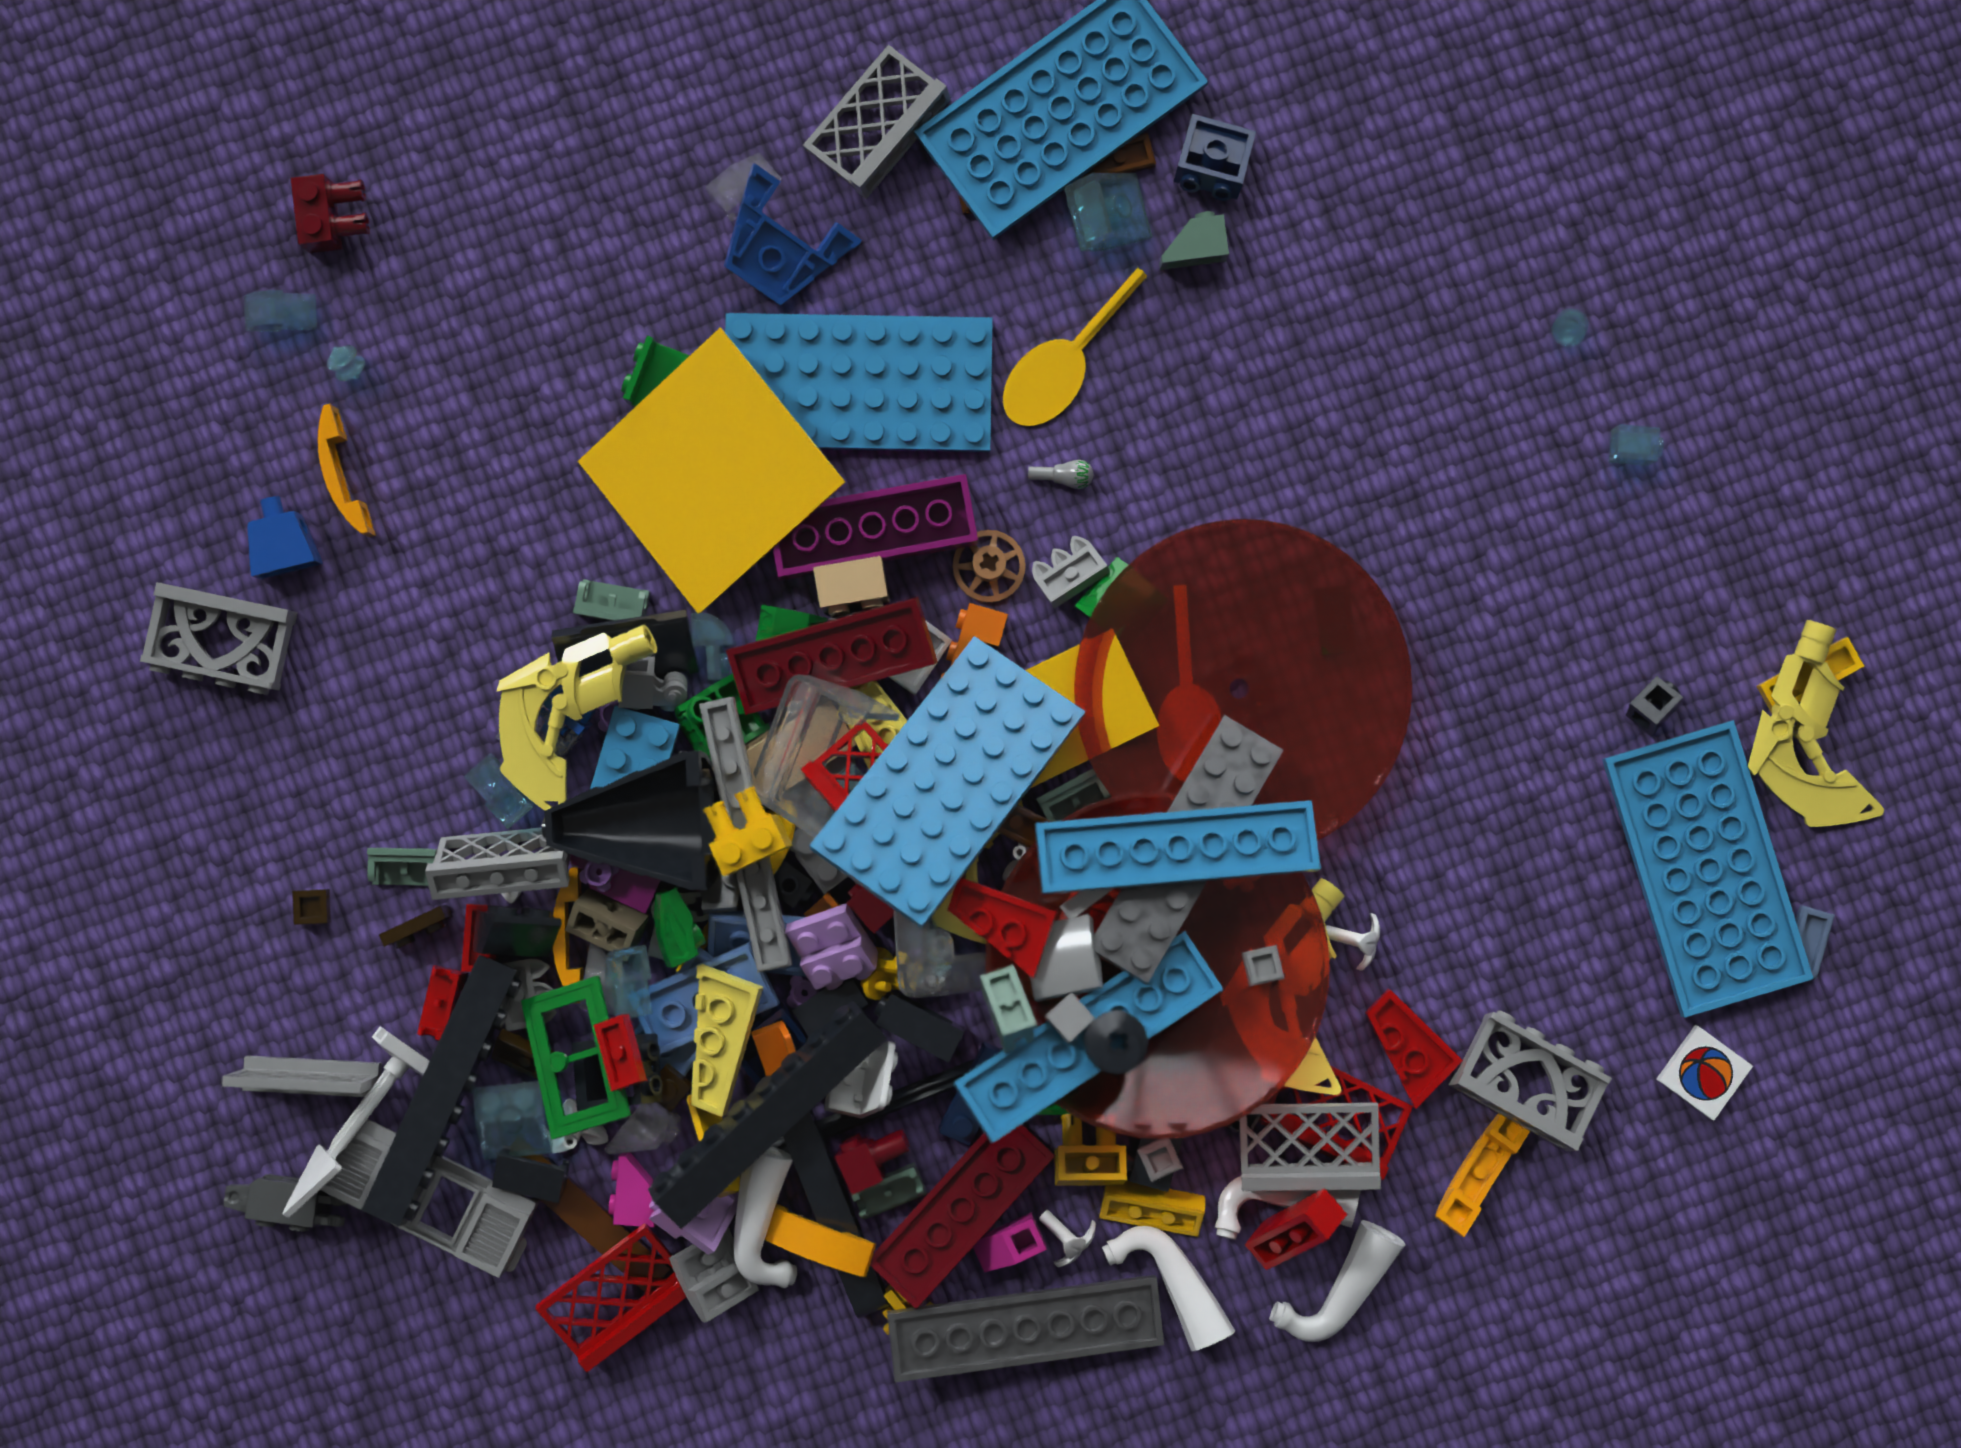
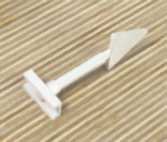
M381 1026L372 1038L392 1057L384 1066L385 1071L334 1137L329 1149L326 1150L321 1145L316 1147L282 1213L287 1218L294 1214L341 1170L342 1167L335 1158L347 1147L398 1078L401 1079L408 1068L422 1076L425 1073L430 1061Z

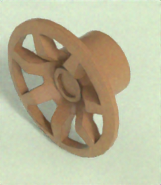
M997 530L978 531V538L992 537L990 545L981 548L976 545L968 546L974 554L973 562L959 564V559L965 547L957 548L953 559L954 577L961 590L971 598L981 602H997L1012 595L1020 586L1025 574V558L1018 543L1009 535ZM997 538L1008 542L1014 550L1003 553L997 547ZM1016 555L1020 565L1018 576L1006 569V562ZM959 570L974 571L976 577L969 588L962 581ZM1002 576L1015 581L1007 591L999 594L997 579ZM983 581H987L994 596H983L973 591Z

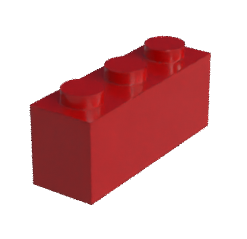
M1324 1188L1265 1219L1244 1245L1260 1264L1268 1270L1328 1240L1347 1216V1213Z

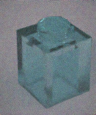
M1624 424L1611 429L1609 462L1649 466L1657 462L1658 458L1662 456L1664 440L1660 438V428Z

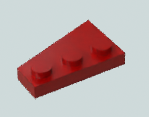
M961 878L954 888L947 910L996 947L1004 956L1021 967L1024 972L1035 978L1058 912Z
M1387 989L1365 1012L1413 1107L1417 1109L1463 1060L1390 989Z

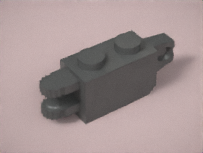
M265 1174L251 1184H230L226 1186L224 1207L244 1212L245 1219L255 1220V1224L258 1226L274 1227L276 1223L289 1224V1229L294 1231H309L310 1227L312 1228L317 1224L335 1227L344 1226L345 1217L337 1214L323 1213L324 1204L342 1206L347 1205V1203L319 1190L294 1214L287 1218L282 1213L300 1178Z

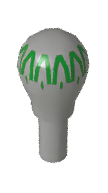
M1080 459L1057 464L1054 467H1029L1028 469L1029 480H1054V483L1063 484L1074 489L1086 488L1091 484L1094 476L1091 465L1085 460Z

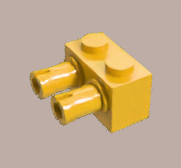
M755 786L734 795L747 820L746 827L743 829H735L725 808L724 801L717 802L713 806L703 809L716 835L715 842L709 844V847L723 876L736 873L793 846L779 815L766 814L755 791Z
M1071 1114L1061 1115L1062 1145L1058 1146L1054 1151L1055 1186L1123 1185L1127 1181L1126 1146L1116 1144V1114H1108L1106 1116V1125L1105 1114L1094 1115L1096 1145L1093 1146L1083 1144V1115L1074 1114L1073 1125L1071 1124Z

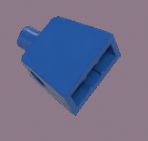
M280 496L260 500L264 518L250 521L247 525L251 576L262 580L323 564L303 516L295 511L284 513Z

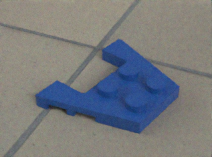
M753 163L724 267L781 306L813 281L814 277L830 265L835 264L836 260L849 250L857 247L862 240L835 222L819 247L814 250L762 212V209L781 181Z

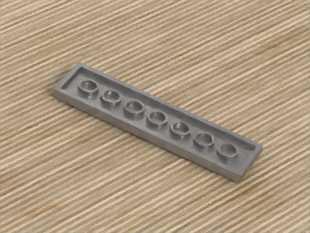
M1224 715L1167 812L1251 806L1282 754L1283 749ZM1207 881L1122 888L1094 934L1093 939L1096 953L1102 959L1146 985Z
M1155 1275L920 1306L917 1310L913 1307L887 1311L895 1383L1164 1345L1158 1284Z

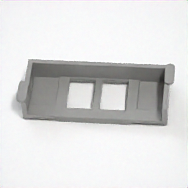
M367 1119L347 1147L335 1158L341 1165V1170L320 1190L361 1210L396 1136V1132ZM437 1156L431 1168L436 1171L429 1188L427 1190L423 1189L418 1199L421 1206L415 1219L412 1222L407 1221L406 1225L398 1228L498 1278L506 1271H513L526 1248L527 1241L523 1236L541 1200L535 1197L530 1199L518 1193L493 1188V1180L444 1156L442 1158ZM442 1176L475 1192L453 1237L420 1221Z

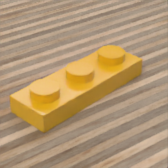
M1848 637L1838 640L1829 647L1825 662L1838 681L1864 667ZM1806 662L1802 664L1792 691L1798 703L1801 702L1812 672V668ZM1779 674L1756 686L1771 714L1772 707L1776 704L1771 695Z

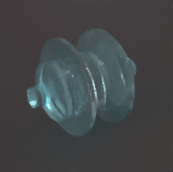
M1577 309L1561 311L1552 325L1554 339L1564 346L1579 344L1584 339L1588 330V319L1583 312Z
M352 345L339 348L334 347L327 361V367L332 371H336L335 376L339 381L358 379L365 366L364 358L356 356L357 349Z

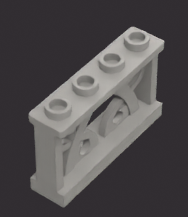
M156 582L154 596L156 597L143 655L140 658V662L150 664V671L170 674L171 668L183 670L182 677L203 681V677L206 675L216 677L215 684L235 688L236 682L249 684L247 691L268 695L269 689L280 691L283 667L293 625L295 626L297 612ZM170 600H174L177 625L165 626ZM203 609L207 615L206 620L202 623L191 625L190 620H199L195 616L196 611ZM221 610L227 611V623L230 631L243 643L228 654L213 659L199 643L194 631H202L211 627L218 620ZM247 618L250 621V626L244 629L251 632L249 637L238 628V623L241 619ZM274 622H279L272 650L262 642L267 637ZM179 632L181 638L173 639L168 647L177 645L179 654L175 657L165 656L160 647L162 639L170 633ZM257 648L263 651L269 659L268 670L259 676L253 675L248 671V666L251 662H256L261 666L259 657L252 653ZM192 655L202 667L184 664V662ZM236 664L240 675L222 672L221 670Z
M1499 1010L1496 1013L1485 1014L1449 1086L1567 1152L1578 1151L1586 1128L1612 1078L1603 1073L1605 1069L1599 1064L1586 1060L1584 1063L1575 1058V1052L1572 1049L1558 1043L1554 1046L1545 1041L1546 1036L1540 1031L1531 1027H1527L1525 1030L1516 1025V1019L1513 1016ZM1495 1032H1503L1510 1040L1508 1047L1501 1046L1500 1042L1497 1041V1051L1503 1056L1500 1059H1497L1491 1053L1488 1045L1489 1037ZM1521 1043L1532 1049L1520 1051ZM1482 1053L1491 1064L1474 1078L1470 1074ZM1540 1061L1550 1081L1552 1094L1542 1093L1534 1095L1522 1105L1517 1102L1519 1096L1518 1082L1508 1068L1523 1062ZM1557 1063H1559L1560 1065L1566 1067L1567 1069H1565V1070L1561 1073V1071H1560L1559 1066H1558ZM1500 1073L1509 1082L1510 1087L1505 1093L1500 1092L1497 1088L1498 1082L1504 1081L1500 1076H1497ZM1574 1075L1583 1077L1588 1084V1093L1580 1100L1567 1099V1092H1576L1581 1088L1572 1085L1571 1079ZM1542 1100L1553 1102V1106L1545 1105L1548 1109L1545 1115L1540 1114L1537 1110V1104ZM1568 1106L1581 1107L1570 1131L1565 1129Z

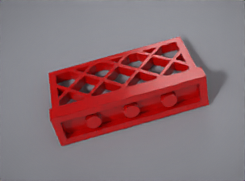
M863 719L815 761L812 762L810 760L800 770L804 778L836 812L849 796L850 781H860L864 777L850 775L851 757L871 758V768L875 763V759H878L882 754L876 753V746L884 751L888 745ZM862 731H865L872 739V751L852 752L853 739ZM848 744L847 751H840ZM833 756L847 757L845 775L830 774L823 765ZM837 780H844L845 787L843 788Z
M1331 1066L1341 1086V1092L1338 1095L1326 1097L1324 1094L1317 1093L1319 1099L1306 1104L1327 1103V1100L1343 1095L1346 1103H1352L1348 1093L1357 1089L1367 1092L1370 1103H1377L1375 1097L1383 1100L1384 1102L1378 1103L1379 1133H1382L1386 1143L1382 1157H1379L1381 1180H1384L1389 1169L1387 1165L1413 1106ZM1344 1081L1353 1085L1354 1087L1347 1089ZM1275 1084L1272 1098L1268 1104H1274L1278 1093L1289 1087ZM1291 1088L1296 1104H1302L1297 1089ZM1392 1104L1402 1109L1397 1122L1385 1126L1379 1107ZM1325 1113L1328 1122L1317 1125L1326 1134L1328 1131L1322 1128L1330 1126V1129H1332L1335 1123L1339 1122L1338 1119L1333 1120L1331 1113ZM1356 1113L1351 1119L1355 1129L1362 1133L1357 1115L1362 1113ZM1270 1114V1115H1271L1273 1118H1275L1278 1114ZM1286 1114L1279 1123L1293 1134L1304 1121L1293 1114ZM1263 1115L1258 1120V1123L1264 1126L1270 1123ZM1275 1126L1272 1128V1130L1282 1134ZM1308 1126L1296 1139L1312 1149L1322 1137ZM1393 1129V1132L1389 1137L1387 1130ZM1337 1132L1331 1139L1345 1150L1357 1137L1346 1141L1340 1138ZM1362 1142V1148L1357 1146L1349 1154L1357 1163L1372 1162V1153ZM1328 1143L1318 1151L1333 1160L1340 1155ZM1344 1159L1341 1163L1349 1162L1346 1159Z
M644 1223L535 1306L536 1311L578 1357L579 1365L588 1372L684 1300L686 1295L675 1272L666 1279L652 1278L654 1263L669 1264L673 1269L669 1259L673 1255L648 1225ZM643 1236L652 1244L651 1255L631 1254L632 1245ZM656 1250L659 1252L661 1256H655ZM611 1260L625 1261L624 1275H604L605 1265ZM630 1261L649 1263L647 1278L628 1276ZM584 1281L598 1282L596 1296L576 1295L578 1285ZM603 1282L621 1283L620 1298L601 1297ZM627 1284L646 1285L645 1295L639 1299H625ZM556 1302L571 1303L569 1317L554 1316L548 1308ZM575 1303L595 1304L593 1319L573 1317ZM599 1305L619 1306L618 1315L612 1320L598 1319ZM572 1325L592 1327L591 1335L578 1344L571 1336Z

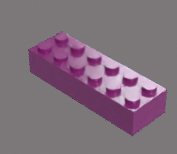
M962 474L827 499L773 548L779 579L783 581L814 575L813 567L877 556H881L882 561L886 562L978 545L967 476Z

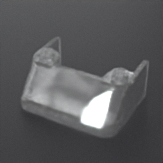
M810 675L793 676L786 685L752 774L755 791L761 803L816 838L830 820L833 809L804 778L800 769L810 760L812 762L815 761L835 744L843 722L849 725H861L867 719L898 721L900 714L860 691Z
M1003 886L1004 893L1039 905L1038 886ZM894 910L898 985L901 992L908 997L923 998L982 991L980 976L1013 965L1019 980L1024 973L1021 967L999 951L954 956L953 940L947 931L929 929L928 923L921 929Z

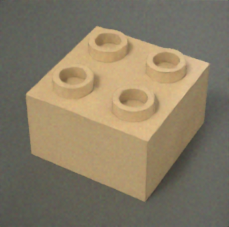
M881 556L813 567L820 608L824 613L829 612L831 617L851 614L850 609L862 607V609L868 610L881 607L883 603L890 602Z

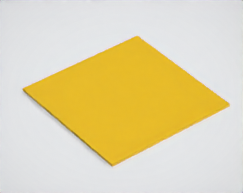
M721 327L578 460V463L698 614H701L846 483Z

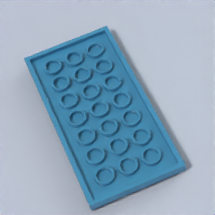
M1096 0L914 131V135L991 239L994 240L1207 87L1208 80L1147 0Z
M726 313L725 333L819 449L990 452L993 317Z
M974 636L809 845L810 850L923 929L1084 718L1085 711Z
M1734 720L1603 758V765L1680 1016L1686 1018L1814 979Z

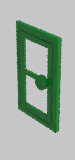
M594 976L521 1000L551 1140L630 1117L631 1111L626 1089L611 1092L594 1029L595 1024L609 1019L600 976ZM586 1000L596 1047L569 1056L563 1052L551 1053L543 1013ZM598 1054L609 1102L565 1116L556 1072L565 1071L571 1062Z

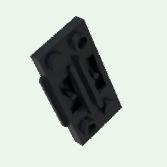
M686 610L552 630L551 638L558 662H561L566 648L603 632L609 637L614 638L639 626L646 625L651 631L657 646V652L650 655V657H655L654 673L657 678L664 680L667 673L689 670L690 674L699 672V663ZM609 649L581 661L579 677L612 664L613 658Z

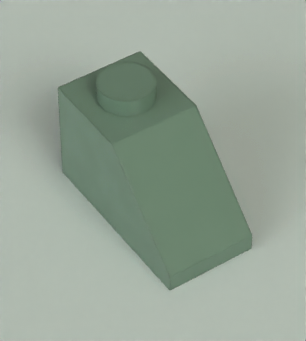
M1207 211L1195 215V218L1190 219L1161 256L1159 262L1160 270L1226 262L1229 250L1224 214L1215 216V212Z

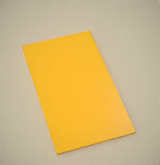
M1113 628L1091 639L1087 638L1085 642L1025 670L1085 711L1084 718L1030 788L1159 726Z

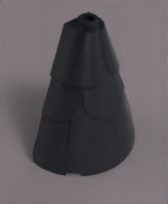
M702 751L682 752L642 771L630 773L604 787H594L544 811L545 818L542 821V834L546 838V846L597 864L607 863L640 876L647 875L689 890L709 889L719 874L718 869H714L715 858L709 847V844L715 842L716 835L706 813L703 811V809L720 802L716 779L710 776L708 770L712 768L711 760Z

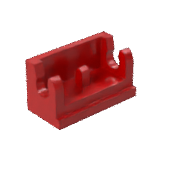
M433 965L417 1030L418 1035L435 1036L436 1040H440L464 988L467 972Z

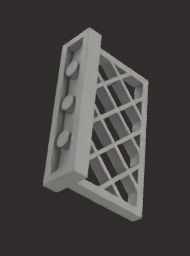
M888 45L807 139L803 147L853 186L859 195L867 199L917 140L914 131L940 113L951 100L947 86L937 78L935 80ZM890 58L900 64L901 75L882 77V67ZM905 69L908 70L910 74H905ZM921 80L927 85L920 95L907 96V81ZM901 82L902 97L884 99L883 85ZM878 85L879 100L861 102L860 93L863 89ZM903 104L904 114L900 119L886 121L885 107ZM880 107L881 122L863 124L862 110ZM857 110L858 125L840 127V116L844 112ZM882 131V140L877 145L864 147L863 132ZM858 133L859 148L841 150L840 135ZM835 136V151L822 152L815 146L823 137ZM860 155V165L852 175L843 169L842 157ZM830 158H837V163Z
M542 828L441 837L434 862L427 864L425 873L432 900L561 888L569 886L568 866L571 854L546 846V838L542 834ZM527 841L520 846L517 845L519 842ZM492 844H494L493 846H491V847H489V848H487V849L483 848V847H485V846H487V845H492ZM538 847L543 848L536 853L531 852ZM451 848H460L454 852L448 850ZM505 850L510 851L501 857L498 855ZM472 853L476 854L468 860L464 859Z
M245 1056L243 1069L224 1075L222 1077V1086L242 1087V1091L365 1097L381 1076L382 1063Z
M1378 1103L1239 1105L1242 1191L1322 1190L1324 1188L1326 1190L1381 1189ZM1371 1112V1124L1362 1133L1348 1122L1356 1113ZM1304 1113L1313 1114L1308 1118ZM1321 1113H1331L1339 1120L1327 1134L1313 1122ZM1339 1113L1347 1114L1344 1117H1342ZM1246 1114H1262L1270 1123L1257 1135L1247 1126ZM1270 1114L1278 1115L1275 1118H1273ZM1286 1114H1297L1304 1121L1293 1134L1279 1123ZM1274 1126L1288 1138L1276 1151L1262 1140ZM1308 1126L1322 1137L1310 1151L1296 1139ZM1343 1126L1357 1137L1345 1150L1331 1139ZM1370 1133H1371V1142L1366 1139V1137H1367ZM1247 1134L1253 1138V1140L1248 1145ZM1362 1142L1372 1151V1162L1357 1163L1349 1154ZM1257 1143L1271 1155L1263 1164H1248V1152ZM1291 1143L1305 1154L1298 1163H1287L1280 1156ZM1326 1143L1340 1154L1332 1163H1322L1315 1156ZM1344 1159H1346L1349 1163H1341V1162H1342ZM1274 1160H1277L1280 1164H1271V1163H1272Z

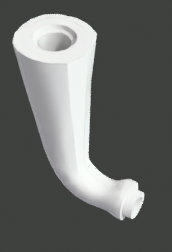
M772 1146L741 1174L733 1248L737 1269L743 1277L755 1284L776 1285L786 1288L788 1285H793L796 1280V1265L783 1259L774 1263H766L761 1259L762 1246L776 1202L792 1163V1158L787 1152Z
M1239 1176L1224 1188L1219 1197L1218 1219L1215 1224V1228H1217L1216 1235L1236 1240L1237 1234L1241 1230L1238 1221V1211L1242 1204L1248 1200L1254 1199L1288 1208L1320 1190L1242 1191L1241 1176ZM1327 1190L1347 1213V1216L1340 1224L1352 1227L1361 1190Z
M1361 1220L1349 1254L1321 1310L1313 1316H1301L1293 1310L1290 1303H1280L1277 1301L1272 1308L1269 1320L1274 1322L1275 1327L1286 1330L1294 1337L1303 1341L1319 1342L1332 1337L1345 1326L1405 1247V1242L1385 1228L1369 1221Z
M1152 1226L1132 1227L1117 1238L1106 1241L1107 1245L1102 1246L1110 1266L1115 1263L1117 1265L1122 1264L1127 1255L1135 1250H1144L1152 1254L1175 1307L1191 1351L1208 1347L1235 1332L1217 1299L1176 1242L1160 1229Z

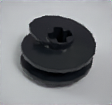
M1114 1010L1103 1013L1088 1026L1084 1036L1085 1051L1089 1061L1097 1069L1105 1073L1121 1075L1131 1072L1141 1064L1147 1053L1148 1038L1146 1030L1138 1018L1128 1012ZM1110 1036L1113 1038L1120 1036L1123 1040L1120 1046L1123 1049L1117 1048L1113 1050L1109 1045L1113 1041Z

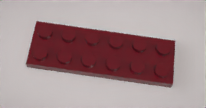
M919 597L726 650L745 715L931 666L938 662Z
M1022 1124L993 1143L990 1142L984 1132L873 1253L870 1266L917 1310L1055 1158V1155Z

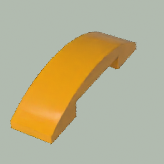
M330 403L323 405L318 425V454L327 489L339 511L357 531L367 537L376 536L367 504L360 500H351L335 444L348 441L339 409Z
M578 867L570 868L568 872L570 877L569 886L560 888L553 912V917L561 919V927L552 949L556 969L563 986L584 980L583 967L570 968L569 932L565 931L569 920V902L576 901L582 895V882L579 878L582 869ZM584 1000L579 1001V1002H576V1003H573V1004L582 1003Z
M1498 1113L1456 1172L1440 1202L1435 1217L1458 1235L1465 1237L1482 1210L1479 1207L1510 1156L1518 1152L1530 1131Z
M776 1203L765 1237L766 1241L817 1263L857 1276L866 1277L876 1243L849 1232L836 1231L789 1212V1208Z

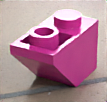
M622 1152L618 1160L613 1161L611 1180L617 1181L616 1194H611L609 1199V1215H614L613 1225L640 1227L646 1223L648 1227L654 1228L656 1224L649 1220L653 1209L649 1207L652 1198L648 1191L654 1179L631 1152Z
M1032 1212L987 1232L973 1247L984 1272L1015 1265L1047 1250L1046 1242Z

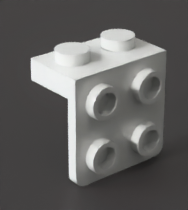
M886 1041L882 1043L826 1095L824 1110L861 1119L883 1110L889 1104L892 1097V1086L889 1083L891 1072L895 1070L898 1060V1054L895 1052V1042Z

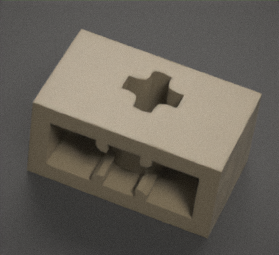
M589 887L575 901L565 931L626 959L640 943L650 914L640 912Z

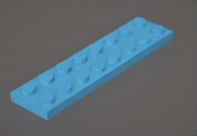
M1312 800L1036 823L1035 825L1042 895L1320 870Z
M1186 931L1173 939L1146 985L1123 971L1103 984V989L1094 990L1079 1001L1095 1019L1103 1013L1114 1010L1130 1013L1138 1018L1144 1026L1147 1038L1149 1039L1223 990V987ZM1047 1021L1034 1030V1040L1028 1044L1025 1037L1015 1042L1016 1046L1013 1051L1007 1053L1004 1050L953 1083L991 1143L1101 1071L1089 1061L1085 1051L1084 1036L1088 1026L1067 1043ZM1110 1036L1113 1040L1109 1043L1110 1047L1113 1050L1117 1048L1123 1049L1120 1046L1123 1043L1120 1036L1115 1038Z

